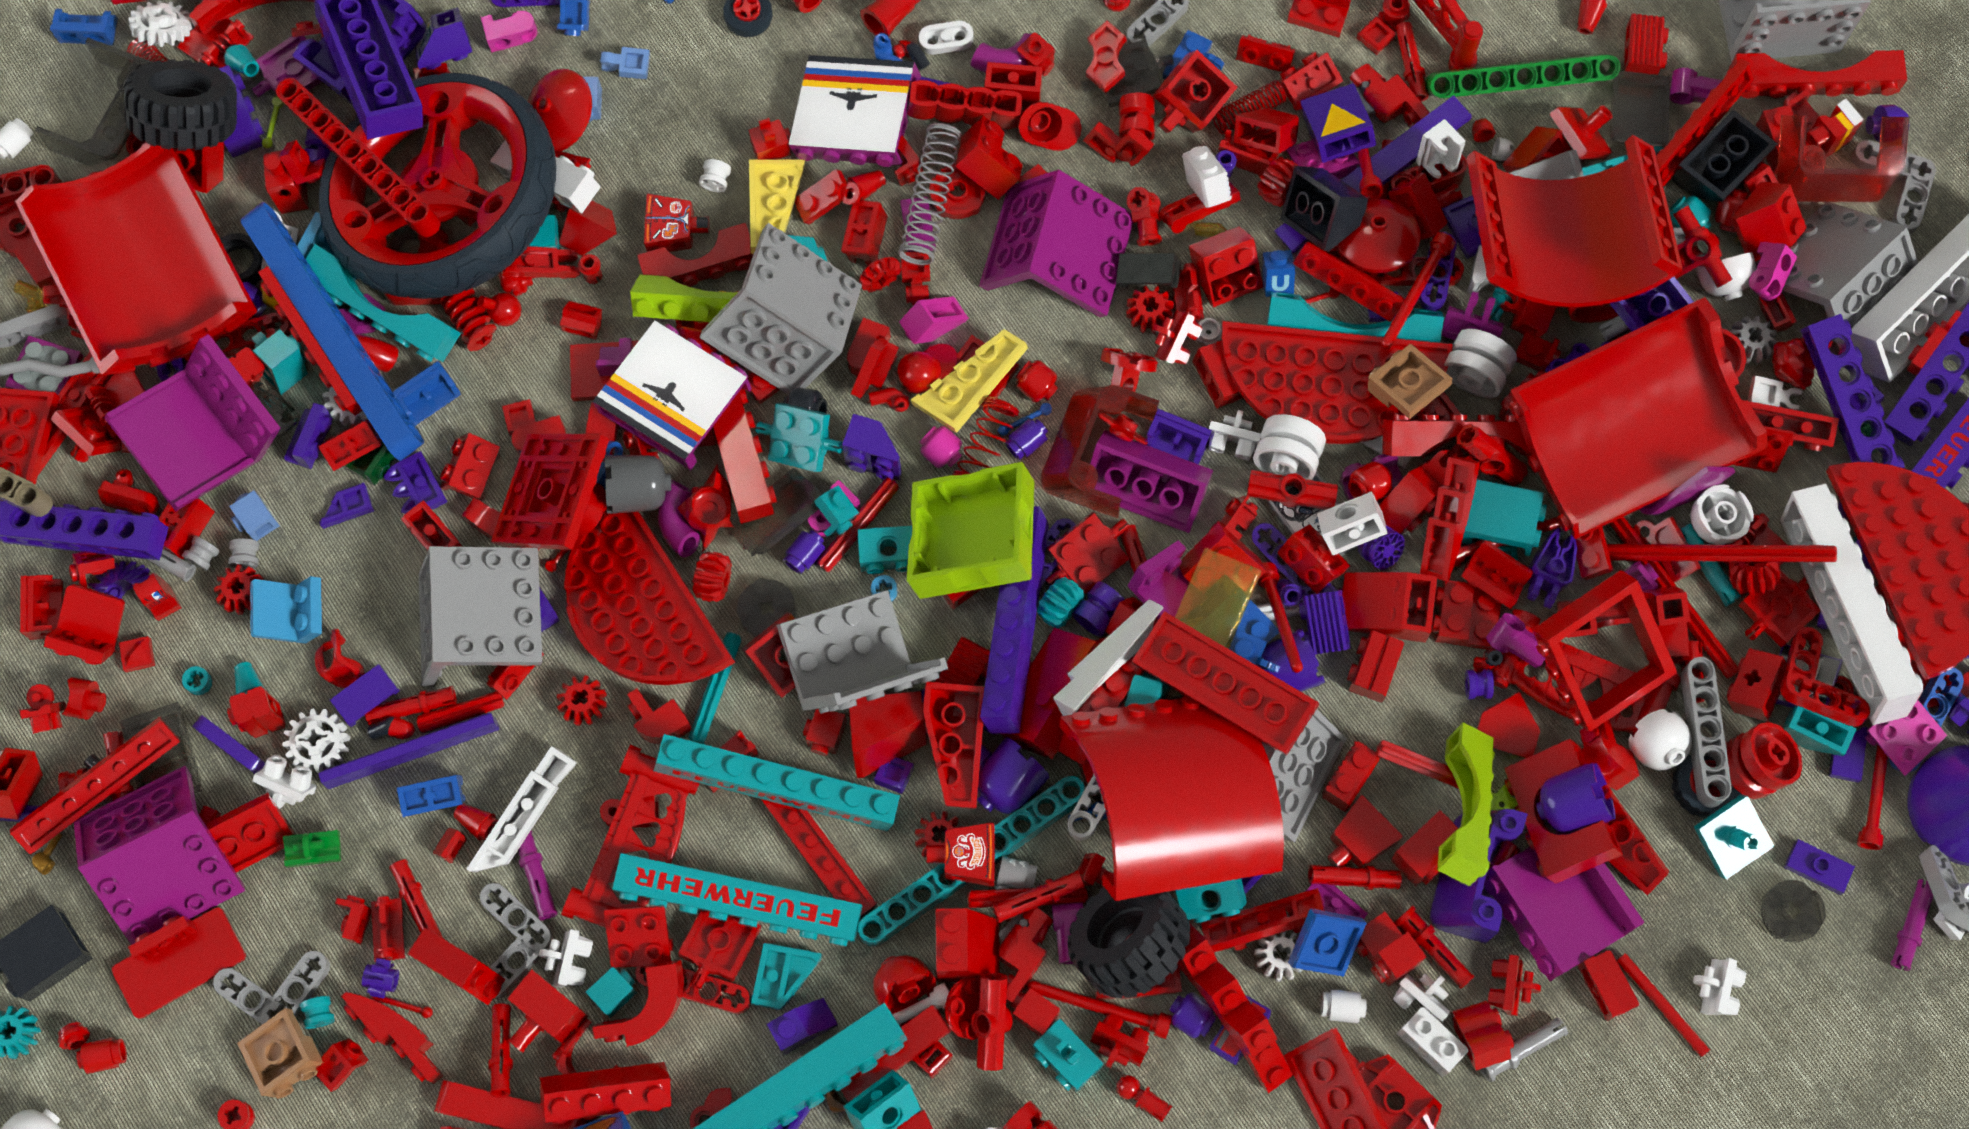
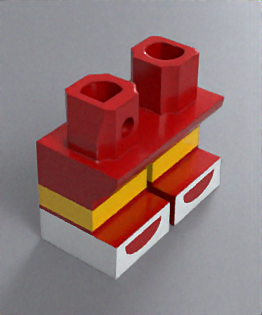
M1847 99L1836 105L1830 117L1825 115L1819 116L1812 129L1806 134L1804 144L1808 153L1806 157L1808 161L1817 155H1820L1822 159L1827 158L1849 144L1864 119Z

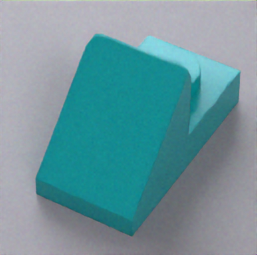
M1145 671L1142 676L1134 675L1125 707L1133 703L1147 704L1154 703L1156 700L1166 699L1172 687Z

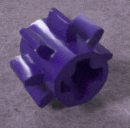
M376 958L375 965H366L362 976V986L368 988L367 993H370V996L385 998L386 991L394 992L399 981V970L393 969L394 964L391 963V960Z

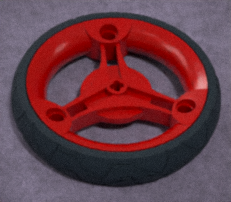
M443 73L441 75L435 74L412 80L422 103L423 127L367 140L358 116L347 126L381 160L402 140L412 133L429 126L420 154L405 166L399 177L429 205L440 219V223L450 220L455 216L477 220L479 227L462 240L445 248L427 253H404L387 248L386 236L396 229L407 225V223L382 199L367 208L364 207L368 185L332 151L330 152L325 169H323L319 191V212L322 230L330 248L343 267L371 288L393 296L405 298L408 296L409 298L416 299L440 298L462 293L464 290L467 291L483 284L498 275V272L505 270L527 249L539 232L540 226L542 227L552 203L556 182V156L549 132L538 112L521 95L498 81H491L489 78L464 73ZM479 121L497 129L508 143L511 152L512 169L510 182L502 184L491 193L478 186L479 175L476 165L464 151L460 150L461 131L474 126ZM443 134H445L444 144L442 146ZM473 198L483 202L480 208L470 204Z

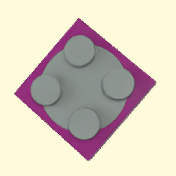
M28 336L17 361L32 359L65 366L80 363L84 355L79 351ZM23 371L10 374L5 386L9 389L48 391L59 394L71 376L61 378L33 371Z

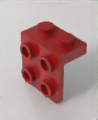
M76 584L69 585L65 590L58 625L46 635L43 647L53 649V652L58 655H72L82 658L81 660L87 664H102L114 654L125 608L124 600Z

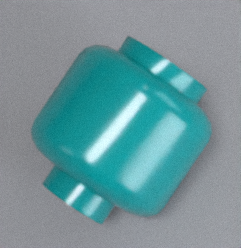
M1682 196L1669 209L1674 228L1681 227L1673 214L1688 205L1701 227L1705 226V228L1709 229L1711 226L1709 222L1712 214L1711 210L1696 196H1689L1687 198Z

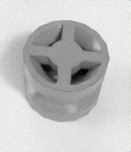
M194 536L191 548L185 550L182 557L200 569L207 571L210 567V560L212 557H217L220 551L204 539Z
M240 538L229 542V549L232 551V556L228 559L230 567L236 568L237 564L242 565L244 569L258 567L259 559L256 557V552L259 550L258 541Z

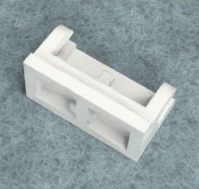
M1444 119L1423 134L1416 163L1419 166L1422 165L1435 178L1441 177L1440 171L1435 168V165L1438 163L1443 164L1445 169L1452 173L1458 169L1465 140Z

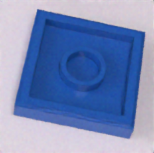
M1310 908L1288 960L1289 965L1292 968L1344 977L1367 923L1361 917Z

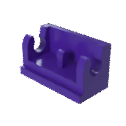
M1158 409L1147 433V445L1199 465L1209 443L1212 430Z
M378 664L331 698L330 701L346 723L352 727L356 724L357 720L392 694L396 695L400 690L386 671Z

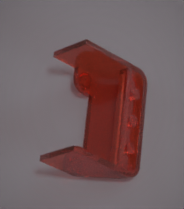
M1781 115L1777 181L1778 183L1791 185L1797 202H1877L1885 196L1905 167L1909 117L1881 118L1880 146L1876 169L1825 168L1826 155L1821 147L1805 145L1807 116Z
M1116 385L1077 390L1072 395L1041 474L1043 490L1055 497L1118 519L1122 499L1096 490L1095 487L1098 481L1097 470L1093 465L1080 459L1099 411L1112 415L1126 411L1153 421L1159 407V400Z

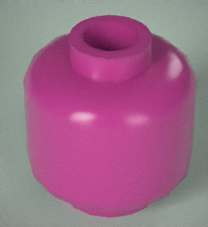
M933 426L919 442L922 445L920 453L936 468H942L946 464L951 468L962 456L959 452L962 447V441L946 426H940L939 428Z

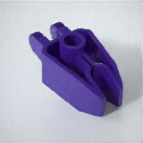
M1557 528L1542 543L1528 566L1533 571V574L1527 582L1530 584L1527 599L1535 600L1540 593V589L1547 592L1543 606L1548 609L1555 603L1558 593L1563 591L1573 581L1576 540L1571 534L1561 547L1558 543L1560 528Z

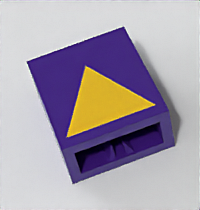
M1354 83L1300 101L1306 126L1322 163L1358 152L1361 149L1376 146L1373 124Z

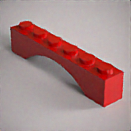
M1904 50L1875 51L1866 59L1853 66L1824 72L1793 68L1776 61L1765 53H1736L1729 66V69L1734 67L1740 59L1750 62L1754 81L1741 95L1746 99L1757 96L1781 98L1795 92L1800 94L1805 90L1811 93L1810 96L1826 95L1828 97H1835L1841 94L1865 96L1867 94L1880 93L1884 96H1890L1899 93L1908 80Z
M1394 414L1393 419H1383L1382 454L1388 456H1421L1434 445L1457 436L1461 432L1462 427L1469 424L1479 427L1488 435L1503 438L1505 443L1512 446L1521 455L1531 456L1518 419L1516 420L1512 414H1506L1505 420H1495V415L1477 414V419H1467L1466 414H1450L1449 419H1439V414H1422L1421 419H1409L1405 414Z

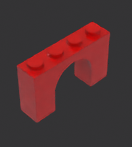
M1677 586L1642 590L1657 625L1663 626L1690 622L1686 591ZM1577 599L1556 602L1557 612ZM1622 600L1568 635L1567 638L1598 634V628L1631 623Z
M1571 739L1504 768L1507 779L1504 780L1506 788L1511 796H1515L1518 803L1515 806V810L1527 813L1525 824L1528 833H1525V837L1530 848L1536 850L1539 860L1536 861L1538 871L1543 878L1546 877L1555 884L1623 855L1613 828L1603 820L1571 834L1557 835L1548 830L1545 821L1541 819L1538 813L1536 803L1541 802L1540 790L1545 781L1553 776L1586 764L1580 746Z

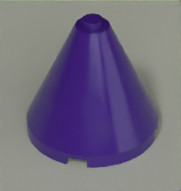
M1960 745L1935 753L1915 772L1908 789L1907 806L1911 823L1919 838L1924 843L1927 841L1930 845H1935L1948 857L1949 861L1969 866V745Z

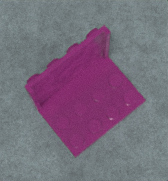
M1059 169L1014 184L1006 192L979 286L989 291L1031 278L1100 318L1108 315L1116 286L1119 255L1125 254L1133 225L1131 212Z
M209 334L199 339L184 370L111 410L104 417L175 511L261 461L281 429Z
M186 766L102 806L74 822L78 869L131 945L136 943L135 939L146 932L159 930L163 927V923L172 917L185 916L191 919L245 891L243 882L198 815L192 777Z

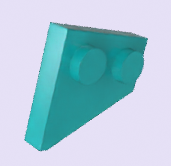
M764 943L751 1004L783 1010L821 961L822 954Z

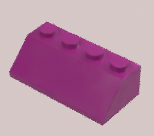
M1105 430L1096 444L1081 493L1190 533L1214 470L1148 445H1143L1134 440L1126 442L1114 436L1110 431Z

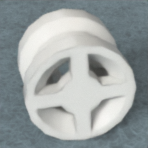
M705 160L703 164L704 174L700 176L699 184L709 191L724 192L727 187L726 177L730 175L731 167L720 160Z

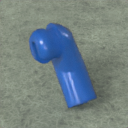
M879 33L875 36L873 46L876 59L903 61L893 55L891 40L886 34Z

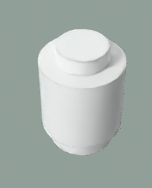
M16 118L13 122L8 121L0 129V158L5 159L8 157L13 159L31 141L30 137L34 133L22 120Z
M1331 989L1330 992L1322 993L1321 1017H1328L1329 1021L1359 1023L1360 1017L1365 1018L1367 1000L1361 999V992Z

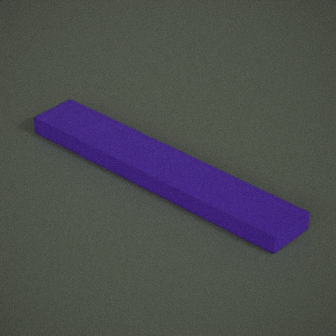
M487 713L323 770L318 773L321 783L329 790L498 731L500 728L492 713Z

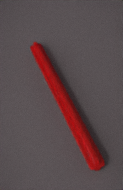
M1624 516L1609 523L1624 544H1644ZM1640 561L1643 566L1649 563L1659 577L1655 580L1659 586L1658 588L1676 586L1658 561ZM1688 602L1690 622H1687L1688 629L1699 642H1702L1704 650L1727 679L1734 677L1739 672L1738 666Z
M1607 544L1611 561H1837V547L1834 545Z

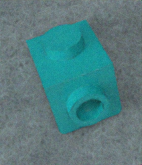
M839 485L819 496L814 501L831 524L824 531L827 537L834 532L841 535L853 526L851 520L859 514Z

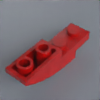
M348 992L341 996L347 1003L343 1008L354 1021L359 1018L366 1026L362 1031L373 1044L378 1041L385 1046L394 1040L395 1042L391 1046L401 1058L407 1056L414 1065L410 1069L421 1082L426 1079L435 1084L444 1076L425 1054L434 1045L433 1042L412 1022L375 1000Z

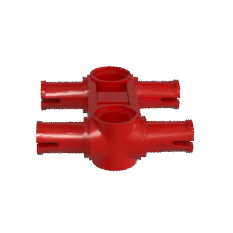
M1689 205L1674 213L1673 216L1686 235L1684 237L1685 241L1677 245L1683 270L1674 277L1677 279L1694 268L1701 266V268L1705 267L1717 288L1733 280L1720 259L1722 251L1719 248L1720 242L1718 237L1709 232L1705 226L1701 227ZM1699 240L1707 244V253H1703L1698 249Z

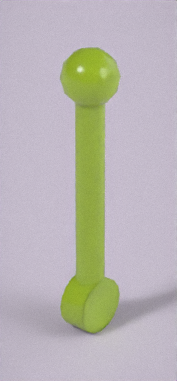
M278 96L272 99L274 108L266 138L262 141V146L266 149H270L273 146L271 139L279 108H282L284 105Z

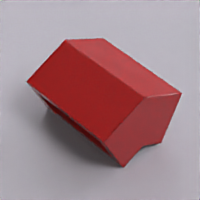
M1782 292L1771 301H1765L1759 297L1758 304L1767 321H1770L1772 330H1777V332L1786 331L1797 322Z
M568 301L563 308L562 319L559 325L563 332L596 340L602 323L603 309Z

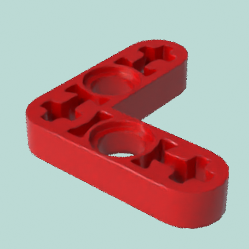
M1801 628L1791 642L1781 683L1782 696L1792 704L1852 727L1860 726L1870 714L1869 704L1859 696L1815 680L1823 646V637L1814 628ZM1806 639L1809 640L1808 644L1810 645L1807 651L1803 650L1806 645ZM1795 660L1805 662L1809 670L1805 671L1798 668ZM1818 695L1828 696L1832 701V705L1823 704Z

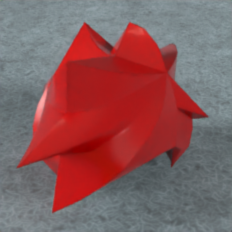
M716 465L705 484L693 487L690 497L677 508L689 525L700 532L702 552L714 540L720 527H733L730 522L731 488L727 480L720 474L718 465Z

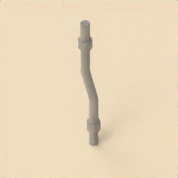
M93 357L89 361L65 366L32 359L0 365V378L4 375L23 371H33L61 378L88 372L100 373Z

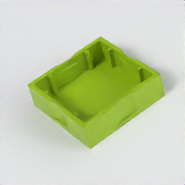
M1023 462L986 468L967 475H949L913 482L911 501L912 537L908 549L907 582L920 599L1031 580L1034 479Z

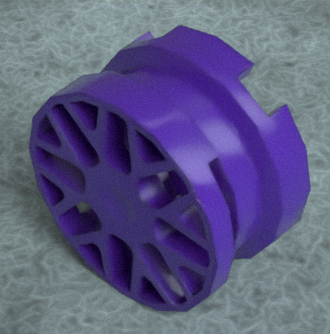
M1386 525L1388 534L1358 545L1360 556L1378 569H1387L1393 566L1401 557L1405 547L1403 536L1392 530L1388 525Z

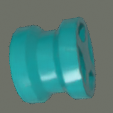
M330 996L311 998L299 1004L300 1010L305 1013V1020L303 1021L305 1029L319 1028L335 1022L334 1014L329 1010L331 1005Z

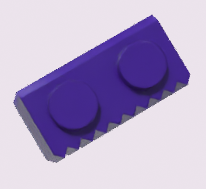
M1342 590L1303 596V602L1299 603L1301 619L1307 620L1308 631L1304 632V640H1309L1315 655L1350 649L1351 644Z

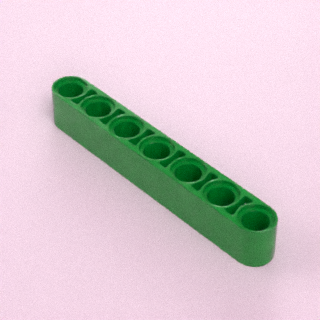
M1592 54L1436 71L1427 76L1425 85L1428 94L1438 98H1450L1453 95L1459 97L1611 80L1618 75L1621 66L1617 57L1613 55ZM1606 59L1609 62V70L1602 74L1599 66ZM1579 62L1582 66V72L1578 77H1574L1572 67ZM1552 65L1555 74L1552 79L1547 80L1544 72L1548 66ZM1524 68L1528 74L1527 79L1523 83H1519L1517 81V73ZM1497 71L1500 74V81L1496 86H1491L1489 77L1493 72ZM1470 74L1473 84L1465 90L1462 87V79L1465 75ZM1443 77L1446 83L1445 88L1441 92H1436L1434 83L1438 78Z

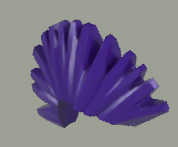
M121 561L119 565L116 562L115 569H109L108 573L105 572L102 575H95V578L101 583H89L88 586L95 591L122 599L127 590L133 588L132 584L142 583L147 580L150 570L143 564L136 567L137 563L131 561L127 566L124 561Z

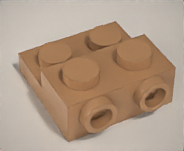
M1409 344L1403 350L1396 351L1382 367H1376L1368 377V391L1388 408L1394 405L1410 419L1452 385L1453 378L1412 344Z
M284 1008L237 1043L261 1096L276 1097L277 1099L288 1096L294 1090L293 1084L299 1080L306 1081L313 1078L318 1073L316 1068L324 1063L312 1037L303 1034L292 1009Z

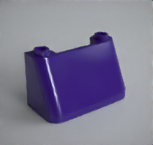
M377 0L404 61L423 38L427 28L426 23L413 6L405 0ZM325 37L319 43L312 38L301 41L292 56L353 106Z
M1513 809L1490 810L1492 820L1489 826V838L1491 839L1488 848L1489 862L1491 854L1498 844L1503 841L1512 842L1513 839L1521 835L1527 813ZM1463 814L1458 816L1453 822L1458 828L1461 826ZM1440 872L1430 910V920L1435 928L1484 944L1499 932L1502 908L1496 900L1482 895L1487 872L1470 886Z

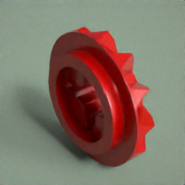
M894 257L875 260L861 274L859 278V283L862 285L861 288L869 293L875 290L881 291L883 287L889 286L892 281L897 279V275L902 271L900 268L901 264Z

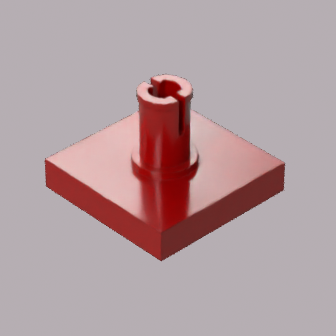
M1599 106L1589 116L1583 108L1557 107L1549 114L1573 150H1577L1579 159H1605L1613 153L1598 131L1613 118L1611 112L1605 106Z
M91 405L57 410L51 418L76 443L70 455L72 457L75 456L74 459L79 462H87L89 456L121 451L122 449L121 439L118 435L115 438L111 437L107 428L101 425L100 417L94 413Z

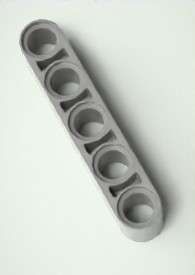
M1696 657L1682 670L1681 685L1686 722L1692 734V747L1690 751L1696 795L1702 805L1714 808L1730 796L1732 786L1715 668L1709 659ZM1692 668L1699 669L1703 673L1704 679L1696 678L1692 674ZM1696 697L1703 698L1707 702L1708 708L1700 707L1696 703ZM1700 726L1707 727L1711 731L1712 738L1703 736L1700 732ZM1704 756L1712 757L1715 760L1716 767L1708 766L1704 761ZM1708 785L1717 787L1720 797L1712 796L1708 791Z

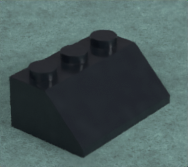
M1732 110L1679 164L1672 181L1691 196L1723 202L1775 149L1778 143L1735 110Z
M1295 166L1280 220L1322 250L1330 251L1361 226L1368 198L1323 168Z

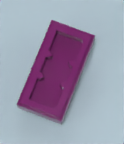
M914 198V199H913L914 202H916V201H924V200H922V199H920V198ZM911 199L900 200L904 226L908 223L906 217L910 213L908 209L909 205L912 204ZM929 203L917 204L918 206L930 211ZM915 205L911 208L912 212L921 211ZM915 213L916 216L931 221V214ZM913 215L909 216L910 222L918 221ZM913 223L914 226L920 229L933 231L932 225ZM907 226L908 232L916 231L912 226ZM911 233L912 236L918 239L935 241L934 237L930 235ZM908 235L905 236L906 242L915 241ZM919 243L908 244L922 246L924 248L929 249L930 251H933V248L928 245Z

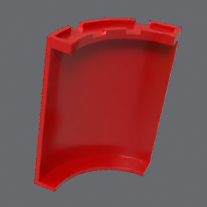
M145 142L136 152L105 170L92 172L84 178L69 182L31 185L15 201L101 375L134 372L137 365L148 363L151 368L193 353L199 339L209 334L215 341L213 336L225 329L228 332H232L257 313L244 284L173 148L170 150L163 149L161 146H152Z
M1706 297L1510 390L1512 402L1509 403V408L1514 418L1518 419L1523 437L1531 456L1527 457L1530 467L1535 473L1539 472L1560 514L1557 518L1562 529L1565 532L1569 530L1574 539L1580 538L1669 495L1706 466L1728 467L1768 448L1767 430L1757 417L1749 401L1742 402L1736 391L1735 385L1739 384L1731 361L1729 359L1724 360L1720 350L1721 347L1725 346L1720 317Z

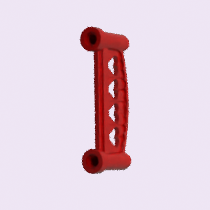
M1413 0L1453 49L1448 60L1449 69L1475 67L1477 63L1476 53L1483 35L1481 24L1477 21H1469L1456 0H1437L1441 7H1437L1433 0ZM1449 16H1450V18H1451L1452 20H1454V22L1457 24L1458 28H1455V27L1451 24L1450 19H1449Z
M1514 609L1511 613L1518 617L1524 623L1526 630L1533 633L1532 629L1541 622L1540 618L1524 610ZM1558 642L1569 667L1572 669L1580 691L1599 679L1602 694L1604 695L1636 673L1564 642ZM1510 651L1507 653L1501 652L1503 661L1492 670L1495 686L1507 689L1509 684H1513L1541 705L1572 720L1566 714V711L1569 709L1566 703L1558 696L1548 672L1546 682H1539L1536 677H1527L1524 674V668L1529 663ZM1675 674L1632 703L1631 717H1623L1619 712L1610 718L1612 730L1628 732L1634 737L1638 731L1636 724L1642 718L1654 711L1666 709L1672 691L1678 689L1681 677ZM1592 700L1585 701L1587 706L1592 703Z
M630 744L619 770V773L630 777L584 891L572 886L561 915L573 919L575 916L606 928L604 909L646 907L650 899L638 897L637 902L621 903L608 884L615 880L620 854L645 850L649 854V859L672 864L683 829L686 798L689 794L695 796L700 783L653 771L656 758L641 753V748ZM666 793L672 797V803L666 807V817L659 819L655 817L643 798ZM657 822L661 830L655 835L656 843L652 847H646L631 826Z

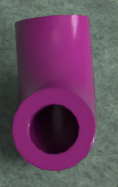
M1024 33L1015 45L1008 48H996L982 42L976 49L970 66L983 73H986L987 62L1028 66V62L1017 53V48L1031 34Z
M671 480V491H666L665 500L658 508V524L663 539L670 548L679 556L688 557L697 550L700 544V535L690 527L677 508L690 497L691 489L677 481Z

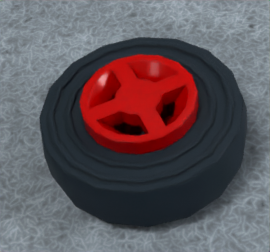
M726 0L723 7L724 20L728 28L736 35L742 37H755L762 34L769 27L773 17L772 5L769 0Z

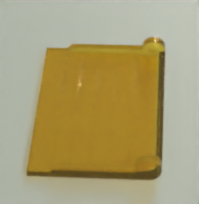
M1205 548L1175 618L1229 649L1262 571Z

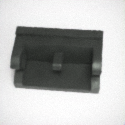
M1174 253L1120 254L1116 284L1122 286V288H1128L1129 284H1166L1171 286V288H1177L1182 264Z

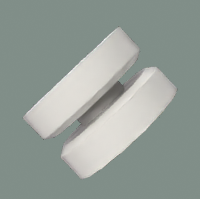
M1477 329L1461 330L1453 344V351L1450 352L1444 365L1448 366L1447 374L1453 378L1452 383L1455 386L1479 397L1493 398L1501 393L1506 383V375L1512 371L1517 361V355L1509 344L1493 334Z
M1281 414L1267 418L1260 435L1261 440L1253 456L1254 464L1262 472L1284 476L1296 473L1304 479L1312 480L1319 464L1318 458H1320L1326 443L1324 432L1310 421L1297 416Z

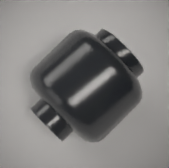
M798 387L793 389L789 396L784 398L783 403L827 414V401L823 398L822 393L817 390Z

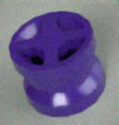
M1484 669L1478 673L1473 670H1466L1464 685L1467 700H1473L1477 696L1492 699L1494 693L1492 670Z

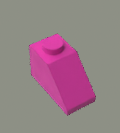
M951 296L918 300L899 323L913 344L936 340L963 324L969 318L955 297Z

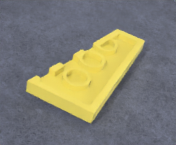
M749 160L751 254H754L762 229L768 223L784 233L786 232L805 168V160Z
M1003 329L975 351V355L966 362L961 361L953 367V372L942 380L939 378L933 382L928 391L921 396L917 394L911 399L913 406L957 433L1028 349L1026 342Z

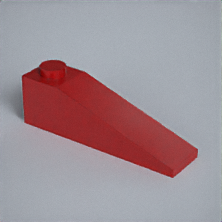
M925 682L923 715L945 806L976 809L983 721L980 715L985 687Z

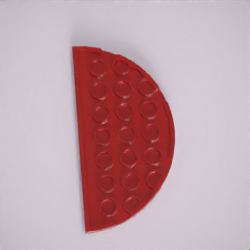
M1222 321L1221 329L1222 350L1227 369L1239 393L1246 402L1266 420L1273 415L1286 414L1310 421L1324 432L1326 443L1328 444L1360 443L1377 439L1383 436V419H1393L1394 414H1403L1394 405L1388 408L1368 391V377L1376 367H1382L1387 363L1396 351L1403 350L1409 344H1412L1447 373L1448 366L1444 364L1453 347V344L1396 339L1391 348L1384 349L1381 346L1383 337ZM1428 405L1411 417V419L1417 417Z
M1851 462L1829 466L1826 473L1923 679L1927 680L1939 676L1954 668L1969 655V509L1952 493L1936 482L1904 468L1875 462Z
M606 505L602 510L603 515L597 526L588 534L578 536L569 555L565 571L566 611L570 624L585 649L600 664L619 676L632 681L653 685H676L693 682L709 677L736 663L640 512L607 514Z

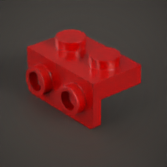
M467 433L460 438L457 437L450 450V453L453 454L450 464L447 463L441 472L440 479L443 481L440 488L443 490L452 489L472 499H480L500 446L472 433Z
M1483 540L1469 558L1461 577L1466 579L1471 586L1480 588L1489 594L1497 603L1504 604L1511 609L1518 601L1521 591L1531 578L1533 571L1490 542Z

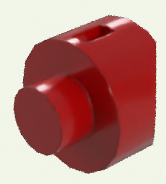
M71 677L67 680L69 701L62 715L88 720L95 712L101 713L106 704V694L100 692L96 681Z

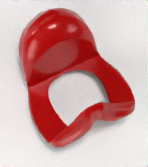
M334 628L330 635L331 640L323 643L315 653V667L318 674L326 681L337 687L346 688L363 676L365 670L358 661L341 655L340 646L346 640L340 634L339 629ZM334 648L332 664L327 668L324 663L323 652Z

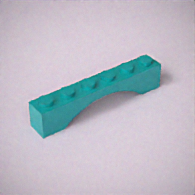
M314 244L306 257L307 262L326 291L329 292L328 294L334 303L341 306L345 302L350 305V313L364 320L365 316L373 320L371 324L373 327L385 334L388 330L396 334L394 340L407 348L411 344L418 347L419 349L416 353L431 362L433 358L444 362L459 338L460 332L428 313L397 315L378 309L363 295L352 274L343 267L339 259Z
M1271 291L1266 325L1384 337L1392 321L1387 320L1372 324H1353L1339 321L1316 310L1299 294ZM1413 308L1396 339L1440 343L1444 321L1442 311Z

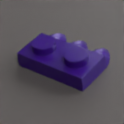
M421 451L391 466L384 476L386 481L403 480L394 489L393 497L407 498L411 496L402 506L401 513L406 514L422 501H425L432 510L448 502Z

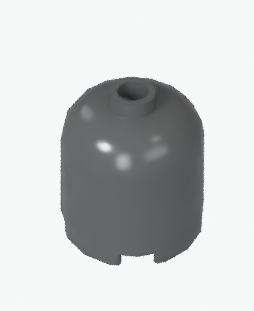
M605 455L607 514L651 511L663 504L666 491H671V473L665 474L664 466L658 458L650 455Z

